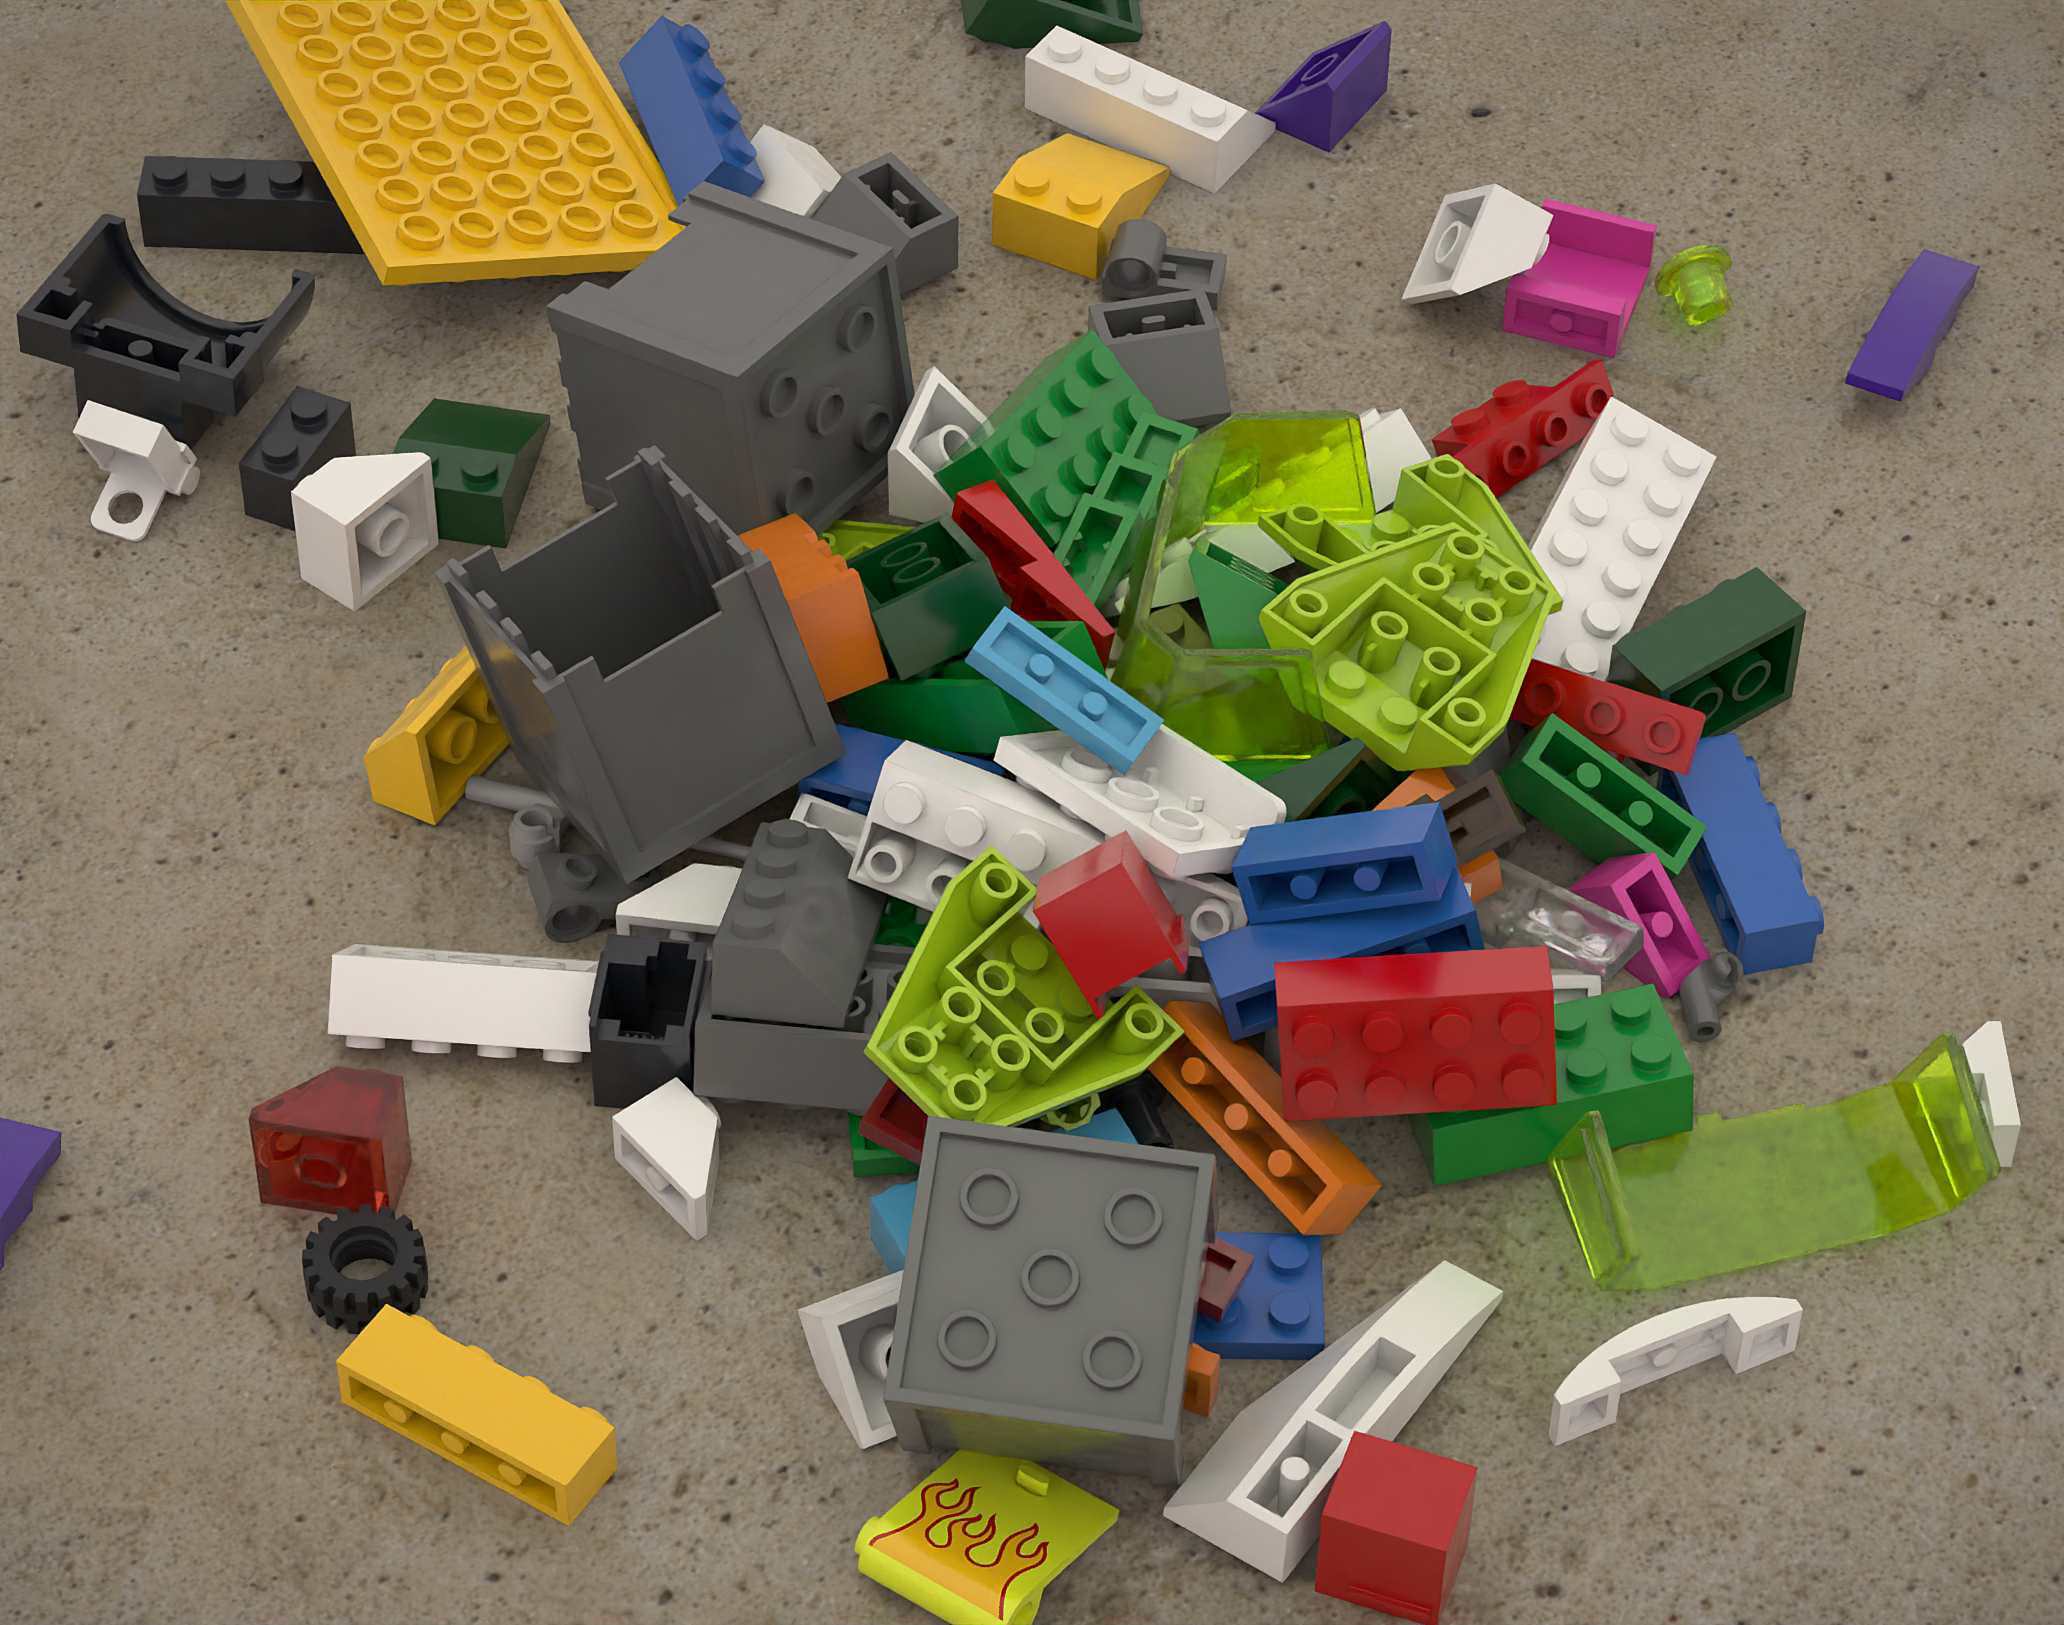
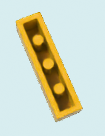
M386 1304L336 1360L342 1403L567 1526L573 1523L618 1468L615 1427L610 1425L603 1415L589 1407L579 1408L556 1396L543 1382L534 1377H521L497 1364L481 1348L473 1345L465 1347L439 1333L432 1323L421 1316H408Z

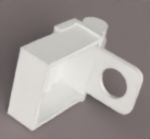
M89 400L87 401L73 433L97 462L99 468L111 473L92 512L91 523L95 529L131 542L140 541L146 536L166 492L178 496L181 493L190 495L194 492L200 477L199 467L194 466L197 458L186 444L175 441L164 425ZM128 492L139 495L143 501V509L136 520L131 523L121 524L111 518L110 508L115 498Z

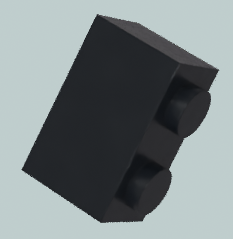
M296 386L239 462L245 515L296 532L291 491L305 477L313 475L333 458L356 456L351 403Z

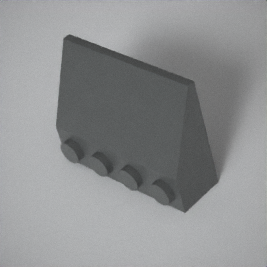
M873 945L844 1029L711 1014V975L695 1023L694 1095L713 1097L720 1102L730 1104L741 1103L747 1100L780 1103L782 1106L794 1110L809 1109L813 1106L846 1109L852 1114L864 1116L889 1077L863 1051L915 948Z

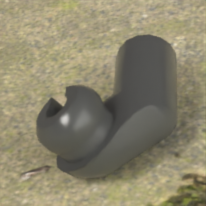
M1716 953L1712 959H1707L1684 978L1680 985V999L1691 1039L1695 1041L1707 1042L1715 1039L1721 1033L1722 1027L1717 1006L1734 992L1735 984L1742 979L1744 974L1741 961L1732 953Z

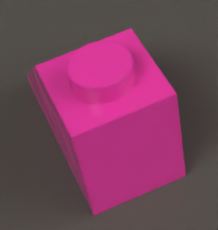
M1655 852L1608 858L1565 891L1594 946L1645 985L1653 983L1658 995L1662 998L1671 997L1679 991L1684 978L1703 961L1711 959Z

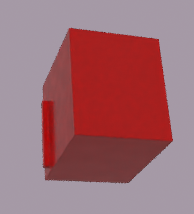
M1127 830L1039 878L1033 913L1097 1019L1104 1016L1108 991L1157 964L1171 958L1180 975L1187 971L1190 936L1185 929V917L1182 913L1177 916Z
M1354 1431L1321 1514L1315 1592L1423 1625H1439L1468 1546L1478 1467Z

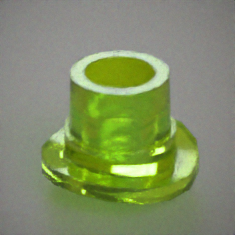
M1718 245L1692 247L1675 255L1663 265L1656 275L1653 285L1659 296L1671 295L1674 300H1677L1688 324L1700 325L1721 317L1733 306L1732 298L1724 280L1725 272L1731 268L1733 262L1727 249Z

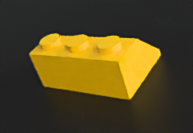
M466 645L454 658L449 659L444 664L438 676L418 697L408 703L404 713L381 737L372 742L367 753L363 756L373 802L432 825H436L465 793L466 784L470 776H480L509 744Z

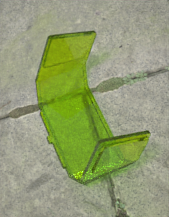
M1346 410L1262 411L1261 413L1233 414L1179 448L1172 455L1136 546L1106 675L1109 681L1163 718V725L1220 761H1305L1330 750L1313 655L1307 649H1182L1148 618L1163 552L1166 548L1202 525L1258 524L1260 515L1305 500L1318 507L1336 524L1371 523L1375 519L1376 508L1361 420L1355 412H1348Z
M1952 1031L1940 1034L1890 1082L1834 1103L1806 1109L1804 1102L1723 1121L1719 1111L1700 1115L1695 1118L1697 1127H1693V1131L1615 1147V1152H1611L1601 1114L1598 1110L1587 1112L1546 1158L1549 1168V1179L1600 1291H1645L1889 1235L1960 1209L1992 1183L1997 1175L2001 1173L2000 1162L1964 1046L1958 1045Z

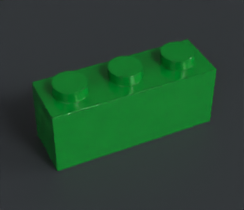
M1553 713L1522 738L1499 775L1512 801L1599 864L1611 857L1655 852L1671 881L1678 876L1707 828L1702 822Z

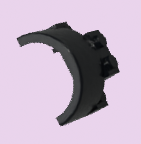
M103 214L16 314L20 352L74 368L78 418H80L89 400L162 424L175 441L186 444L191 450L214 422L213 410L236 417L264 382L263 370L300 325L309 311L315 290V275L295 269L292 273L291 291L273 314L267 318L251 322H233L217 319L192 309L167 292L151 276L138 258L129 239L125 219L111 214Z

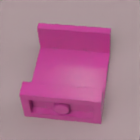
M1545 198L1541 209L1553 215L1546 232L1549 234V244L1542 258L1532 268L1525 270L1523 275L1514 274L1511 276L1506 288L1502 331L1615 358L1652 268L1657 225Z

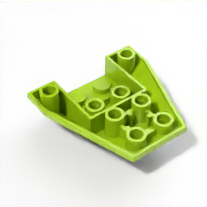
M1449 454L1401 469L1392 510L1341 527L1308 500L1259 516L1258 527L1310 574L1455 522L1557 591L1489 487ZM1558 591L1548 615L1559 612L1562 609L1564 600Z
M1451 522L1297 578L1261 610L1258 619L1293 699L1352 740L1358 737L1382 761L1395 770L1407 771L1468 765L1504 732L1557 591L1481 541L1475 535L1455 522Z
M992 845L946 886L863 1052L928 1116L1015 1127L1140 1076L1185 1031L1137 985L1116 1004L1106 998L1104 1016L1097 1019L1053 944L1023 916L1035 899L1037 888Z

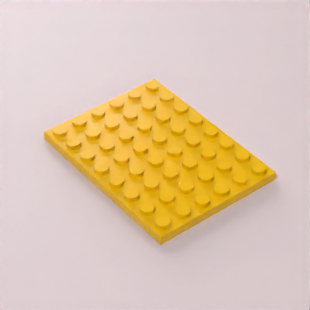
M225 0L383 286H407L420 283L464 282L467 280L498 278L516 279L519 277L545 275L567 276L577 273L608 271L624 272L635 269L686 228V226L668 220V214L675 210L678 204L664 170L559 0Z

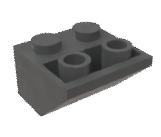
M892 152L843 174L812 218L824 224L893 247L900 296L958 268L959 216Z
M1204 288L1089 306L1088 331L1093 329L1105 346L1114 353L1118 363L1140 392L1151 402L1154 410L1160 417L1191 427L1231 421V407L1219 328Z

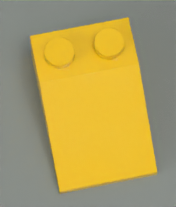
M1067 133L1018 158L993 192L992 245L1097 280L1105 268L1111 242L1115 237L1117 228L1127 220L1140 219L1169 178L1170 167Z

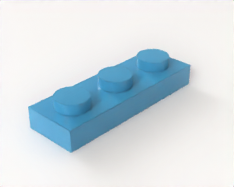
M1005 606L965 659L967 664L1124 776L1164 721L1163 718Z

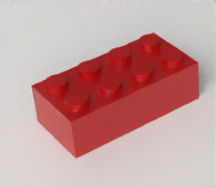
M1547 946L1274 962L1284 1121L1557 1105L1554 989Z

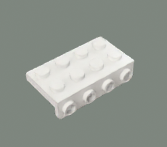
M1161 724L1125 776L1061 730L1000 737L994 757L995 762L1017 775L1016 781L1021 786L1049 796L1060 804V810L1065 815L1077 820L1087 821L1105 833L1104 838L1106 841L1127 830L1143 859L1150 863L1149 868L1151 871L1170 880H1186L1188 875L1209 872L1217 874L1231 873V866L1250 827L1284 823L1286 818V806L1280 798Z

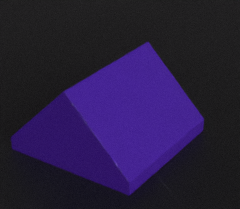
M1383 21L1313 52L1255 114L1276 122V130L1326 152H1330L1387 91L1392 29L1386 21Z

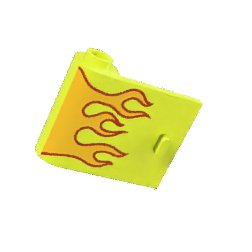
M960 1449L881 1518L878 1516L870 1518L860 1531L854 1550L859 1555L858 1570L860 1573L952 1625H1032L1040 1605L1043 1588L1118 1520L1120 1510L1032 1461Z

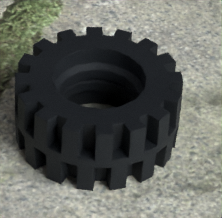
M361 1204L359 1206V1213L351 1214L348 1207L337 1210V1220L332 1221L326 1216L318 1222V1233L310 1231L305 1240L306 1249L302 1251V1264L308 1302L311 1301L312 1310L318 1318L326 1316L327 1325L337 1330L344 1323L347 1325L348 1333L359 1335L361 1328L366 1327L386 1304L402 1313L406 1311L412 1315L419 1310L420 1298H426L428 1291L427 1257L423 1237L419 1229L413 1230L412 1220L403 1214L396 1220L394 1209L383 1206L379 1213L372 1212V1204ZM368 1258L382 1260L392 1265L387 1272L372 1279H349L339 1274L345 1266L354 1261Z

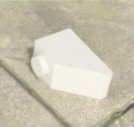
M697 863L686 867L618 904L616 911L617 935L707 943V959L712 961L713 941L742 869L733 866H714Z
M676 1077L612 1117L615 1159L698 1241L708 1234L720 1160L718 1129L721 1127V1120L717 1110L707 1097L695 1096Z

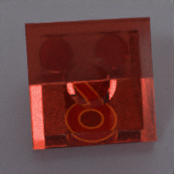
M336 1066L252 1108L248 1120L261 1203L337 1215V1210L345 1207L349 1208L351 1214L359 1213V1206L361 1204H372V1212L379 1213L383 1206L392 1208L396 1212L412 1163L403 1076L386 1074L375 1069L359 1070Z

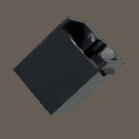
M616 934L607 935L605 949L600 953L588 1011L590 1017L589 1037L594 1106L625 1109L676 1077L694 1094L695 1023L712 974V961L707 959V943Z

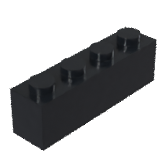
M145 156L137 192L144 247L365 254L313 161Z

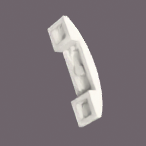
M1726 1298L1681 1307L1630 1327L1594 1350L1563 1381L1554 1394L1549 1438L1557 1446L1615 1423L1620 1394L1720 1354L1724 1356L1732 1370L1737 1374L1795 1351L1803 1313L1802 1307L1796 1299Z

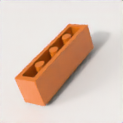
M1170 1000L1163 1011L1185 1032L1148 1067L1150 1072L1303 1235L1343 1234L1381 1188V1182L1321 1119L1284 1121L1281 1077L1244 1038L1232 1042L1223 1016L1210 1002Z

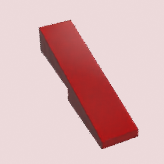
M991 480L956 493L951 518L988 557L1001 589L1012 598L1010 610L1025 621H1083L1106 672L1115 631L997 483Z

